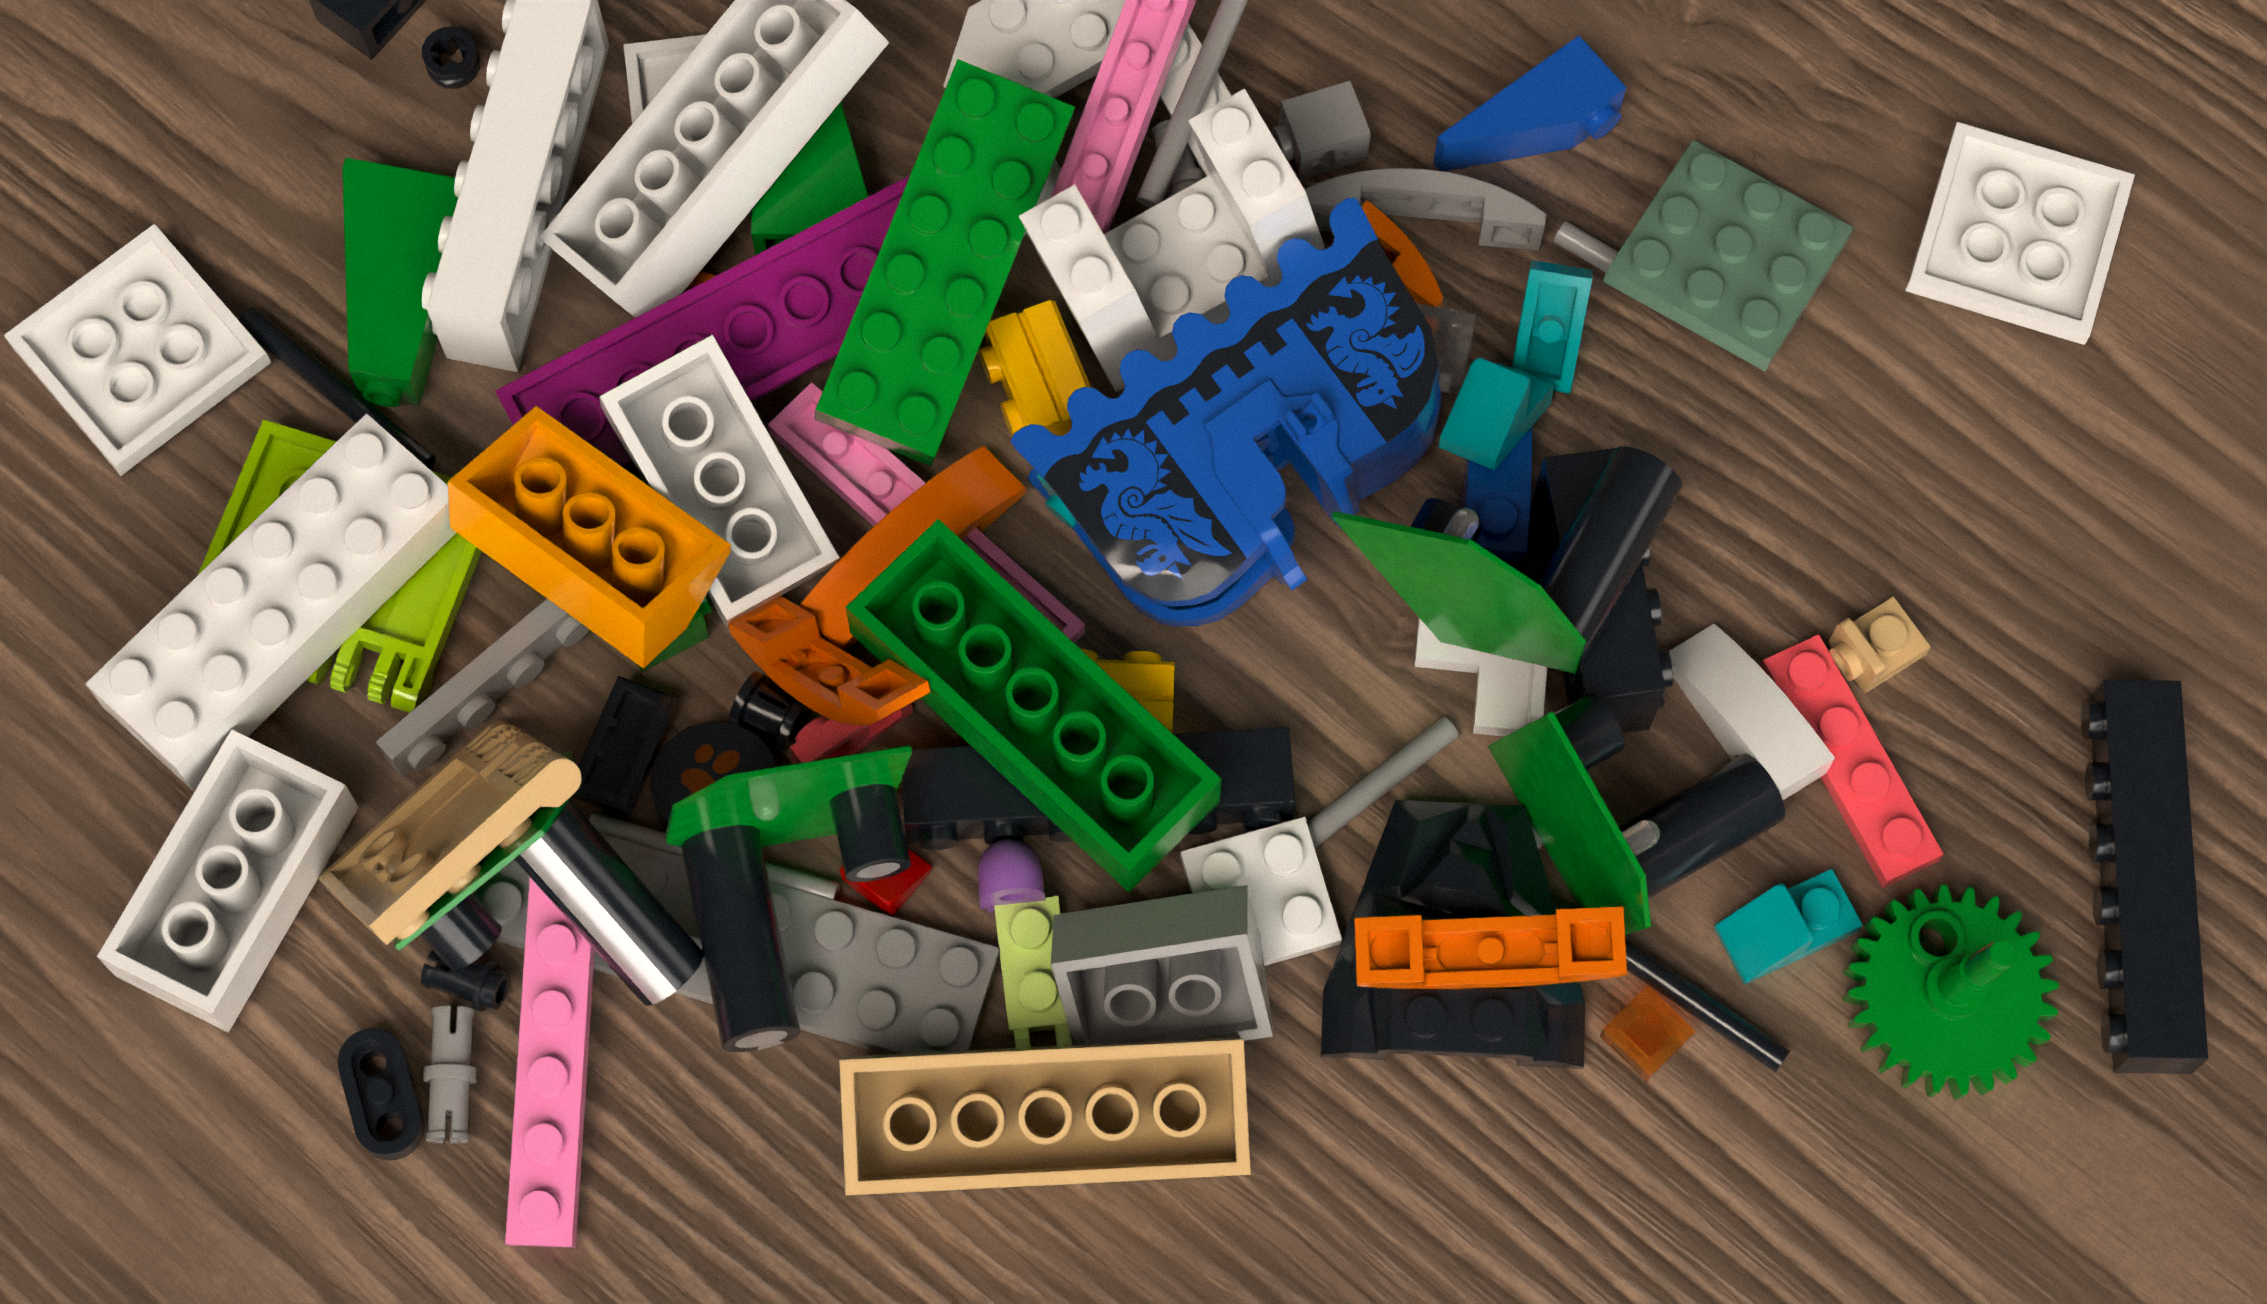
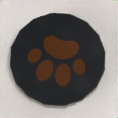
M708 721L683 729L665 743L653 763L650 790L659 819L667 827L673 804L727 775L776 767L772 751L756 733L734 723Z

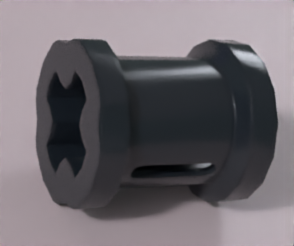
M754 671L744 682L733 702L729 714V722L740 726L744 723L753 726L775 738L777 747L786 751L795 744V737L806 726L812 709L794 697L767 684L766 676L758 671Z

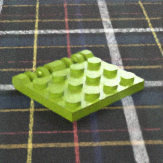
M263 419L198 575L321 458L336 441ZM432 471L448 485V481L452 478L451 476ZM458 533L446 542L341 645L333 670L331 671L330 688L344 693L349 690L361 665L363 648L380 653L374 672L368 682V700L383 705L389 698V694L394 686L391 696L392 708L410 713L424 702L432 688L435 668L482 551ZM335 652L306 681L318 685L321 684L328 672ZM400 660H404V663L398 675Z

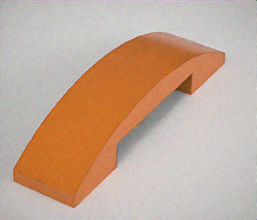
M985 446L978 448L941 471L889 512L828 571L799 607L815 615L819 634L826 641L843 651H847L858 640L850 633L846 606L937 519L962 540L975 528L980 532L984 531L1027 493V488Z
M782 596L728 623L731 635L774 682L808 708L834 721L856 726L870 725L930 693L927 680L893 660L888 659L872 668L820 637L815 615Z
M1623 907L1556 909V915L1422 920L1421 915L1354 918L1357 986L1396 989L1501 988L1571 983L1627 975Z

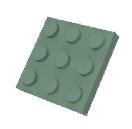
M1692 140L1608 267L1603 282L1766 372L1845 247L1854 227Z

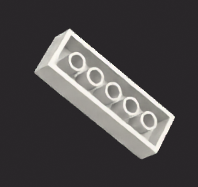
M506 0L502 17V30L506 33L501 51L493 50L489 58L486 83L490 90L485 106L477 105L473 113L470 137L474 145L469 161L462 160L458 166L454 184V193L458 197L454 215L453 217L445 216L442 221L438 237V250L442 253L437 273H428L422 291V307L428 311L432 321V332L438 336L447 359L519 372L553 250L539 236L565 206L609 50V42L598 0Z
M735 0L539 238L635 318L682 294L889 44L888 40L858 9L846 0Z
M366 413L86 683V686L109 714L191 790H194L201 782L231 729L248 737L456 534L450 528L448 485Z

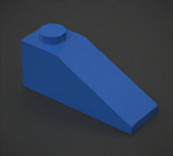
M1579 35L1437 137L1433 164L1439 171L1445 172L1572 149L1589 136L1594 140L1599 139L1611 131L1621 119L1620 110L1626 86Z
M1532 427L1495 470L1468 459L1465 460L1462 510L1471 515L1482 529V533L1476 543L1521 573L1528 550L1532 481Z

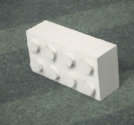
M713 335L600 396L601 409L642 481L731 544V552L707 592L725 627L728 626L729 622L829 570L838 562V554Z
M231 729L97 957L115 977L229 1033L359 808L347 786Z

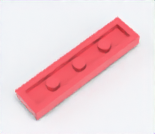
M1820 635L1813 636L1764 659L1760 667L1784 692L1835 757L1827 773L1820 778L1882 888L1939 862L1944 855Z

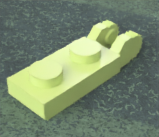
M1045 897V901L994 906L1009 1035H1014L1016 1048L1031 1047L1029 1033L1055 1030L1056 1046L1072 1045L1070 1030L1051 967L1054 915L1061 914L1059 897Z

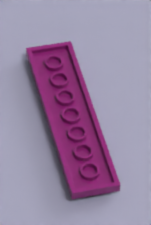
M910 176L495 390L512 425L537 406L613 461L616 460L621 467L626 468L633 463L601 409L600 396L707 337L713 335L750 402L835 359Z

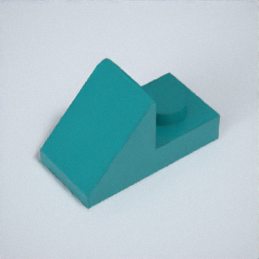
M1531 260L1524 300L1521 304L1511 368L1523 370L1531 376L1554 384L1553 391L1571 393L1593 270Z
M1476 358L1469 368L1442 431L1438 448L1495 470L1551 405L1554 384L1531 376L1523 370L1511 368L1501 363L1495 364L1483 358Z
M1830 869L1789 889L1786 888L1784 883L1772 887L1716 924L1714 930L1743 985H1746L1858 933L1863 925L1833 869Z

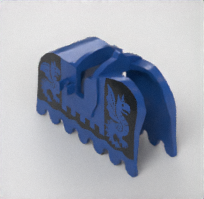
M1346 198L1331 211L1329 226L1335 239L1330 248L1319 250L1306 240L1297 238L1282 244L1277 254V263L1282 273V280L1278 285L1266 287L1252 276L1241 275L1233 278L1225 289L1224 297L1230 314L1224 323L1213 324L1199 313L1189 312L1181 315L1173 324L1172 336L1177 346V354L1172 360L1160 361L1145 350L1137 349L1127 353L1121 360L1119 369L1125 384L1124 392L1120 397L1115 399L1107 398L1097 389L1091 387H1082L1075 390L1068 398L1067 410L1072 420V428L1067 434L1056 436L1044 426L1037 424L1022 427L1013 434L1011 444L1034 468L1028 476L1032 486L1045 500L1050 497L1037 478L1039 474L1078 522L1072 528L1121 594L1139 613L1160 624L1170 626H1201L1221 620L1245 604L1272 577L1282 585L1285 583L1291 591L1307 581V577L1299 567L1290 549L1294 543L1296 529L1290 513L1285 508L1287 492L1281 475L1278 473L1287 464L1291 465L1334 524L1341 528L1331 517L1334 511L1355 515V513L1360 511L1359 501L1399 479L1420 461L1434 441L1442 408V400L1439 386V367L1432 330L1386 256L1357 198Z

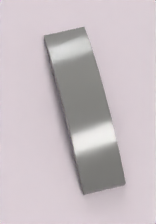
M1412 168L1376 169L1337 176L1304 189L1307 193L1318 229L1323 232H1332L1329 226L1330 213L1337 204L1346 198H1357L1361 206L1366 201H1369L1385 215L1480 223L1478 245L1539 251L1545 228L1546 213L1530 202L1493 184L1450 172Z

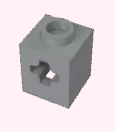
M1351 81L1281 101L1279 125L1272 127V135L1287 161L1291 160L1299 181L1359 163L1368 158L1371 132Z

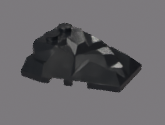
M1395 800L1355 910L1346 928L1338 955L1323 989L1320 1057L1386 1060L1389 1053L1506 1058L1517 1059V1066L1583 1069L1585 999L1579 982L1475 989H1396L1357 986L1354 918L1421 915L1422 920L1556 915V908L1525 806Z

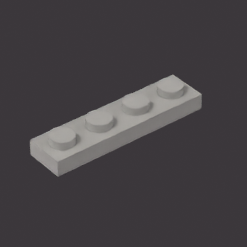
M546 599L376 741L386 761L402 778L414 769L422 771L428 768L443 754L446 748L445 743L464 727L469 730L480 725L493 712L495 708L494 702L513 686L521 688L530 683L544 667V660L562 645L570 647L576 644L590 629Z

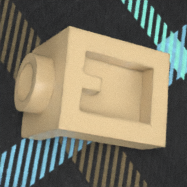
M1894 596L1855 621L1847 618L1837 624L1828 641V645L1831 647L1830 654L1842 676L1848 681L1855 680L1864 694L1926 656L1931 648Z

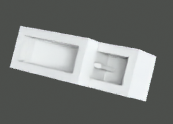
M1712 624L1669 651L1673 678L1731 760L1743 754L1754 757L1773 779L1782 800H1785L1827 773L1835 759L1833 754L1784 692L1718 626Z

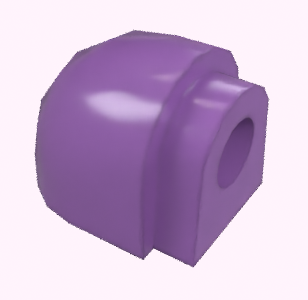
M1003 839L994 842L984 850L978 861L977 871L980 909H987V913L995 912L994 906L1045 901L1041 862L1038 854L1030 845L1021 840Z

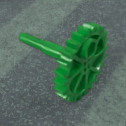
M1940 885L1934 890L1930 904L1925 894L1920 889H1916L1908 895V910L1894 899L1884 907L1888 922L1874 916L1864 925L1874 941L1858 938L1852 944V951L1862 958L1864 962L1850 963L1844 968L1843 974L1860 983L1859 987L1847 991L1842 996V1001L1861 1005L1862 1012L1847 1024L1849 1028L1868 1027L1871 1036L1864 1041L1860 1050L1863 1053L1880 1047L1885 1052L1878 1068L1881 1073L1891 1069L1896 1064L1904 1068L1901 1077V1087L1906 1089L1921 1076L1925 1078L1927 1097H1934L1941 1091L1944 1083L1948 1082L1950 1092L1954 1100L1967 1095L1971 1080L1980 1095H1985L1994 1090L1993 1074L2004 1084H2008L2018 1077L2012 1061L2021 1066L2028 1067L2037 1060L2035 1053L2027 1043L2043 1045L2050 1040L2051 1035L2037 1022L2050 1020L2058 1015V1009L2042 1002V996L2058 989L2059 982L2041 979L2039 971L2050 964L2053 958L2051 955H2032L2030 948L2041 936L2038 931L2020 936L2015 931L2022 917L2020 911L2011 914L2004 920L1997 916L1999 897L1993 896L1980 908L1975 906L1973 887H1967L1961 892L1957 901L1953 902L1947 885ZM1928 928L1934 930L1942 937L1945 944L1944 956L1936 957L1924 951L1919 941L1920 929Z

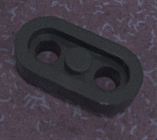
M378 1028L360 1030L352 1034L344 1042L338 1055V1070L354 1131L358 1141L372 1156L387 1161L402 1159L419 1146L425 1131L424 1117L409 1061L404 1048L391 1033ZM371 1058H385L386 1067L381 1074L377 1076L365 1074V1065ZM391 1118L401 1119L403 1127L397 1136L393 1138L381 1136V1127L385 1121Z

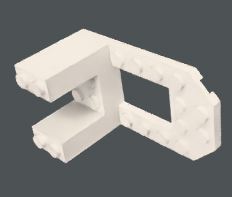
M981 0L968 8L943 86L946 88L956 61L959 59L1056 98L1098 74L1126 0ZM1189 22L1160 95V99L1171 117L1202 47ZM1218 72L1200 114L1188 120L1192 133L1187 145L1205 174V178L1103 234L1075 184L1051 197L1061 171L1055 160L1037 205L1019 215L1026 229V234L1116 392L1125 387L1119 369L1121 360L1127 353L1137 349L1145 350L1160 361H1169L1176 356L1177 346L1172 336L1174 322L1181 315L1189 312L1199 313L1213 324L1224 323L1230 314L1224 297L1225 289L1233 278L1241 275L1252 276L1266 287L1278 285L1282 280V273L1277 263L1278 249L1284 242L1293 238L1304 239L1316 249L1325 250L1307 193L1248 93L1243 89L1231 96Z

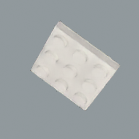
M1956 122L1905 291L2085 345L2092 331L2135 174Z
M155 224L4 335L14 351L120 476L271 363L264 349Z

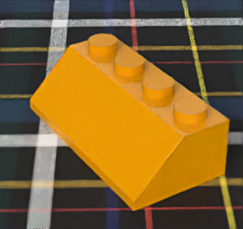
M537 406L448 481L449 519L452 530L643 669L687 629L731 552L730 543Z

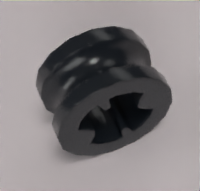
M443 27L433 31L426 38L422 46V58L429 77L434 83L446 89H458L468 85L476 78L480 70V57L470 34L457 27ZM460 49L463 61L457 63L450 60L443 67L439 55L443 52L453 55Z

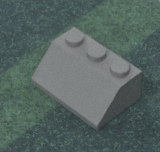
M1248 885L1054 915L1051 967L1074 1045L1241 1037L1246 1041L1273 1037V1024L1261 938Z

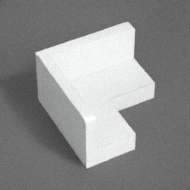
M1418 617L1414 667L1477 673L1472 733L1505 737L1543 717L1547 667L1442 643Z

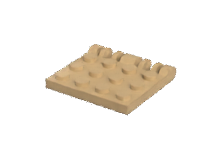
M506 721L492 722L325 870L318 879L337 900L386 946L395 937L403 940L415 933L430 916V912L427 909L446 891L450 894L456 893L466 887L481 870L478 862L497 845L504 848L518 840L532 823L529 816L539 807H560L578 790L581 784L580 769L573 761L558 752L551 751V748L530 737V735L521 732L520 729Z

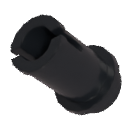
M433 949L429 953L427 958L430 961L436 962V965L433 967L424 963L421 973L422 987L433 988L471 1001L473 1009L480 1012L485 1011L487 1008L497 1010L503 1004L510 986V974L501 970L500 963L491 960L484 965L474 961L461 970L452 971Z

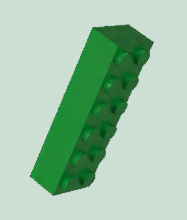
M957 59L815 409V420L932 467L1026 233L1019 215L1037 205L1072 118L1074 106Z
M939 519L846 606L850 633L882 663L891 659L927 680L930 693L922 696L921 699L1128 893L1220 802L1221 778Z

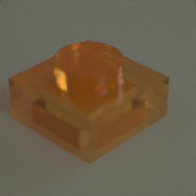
M1647 986L1602 1030L1600 1037L1648 1082L1693 1037L1696 1031Z

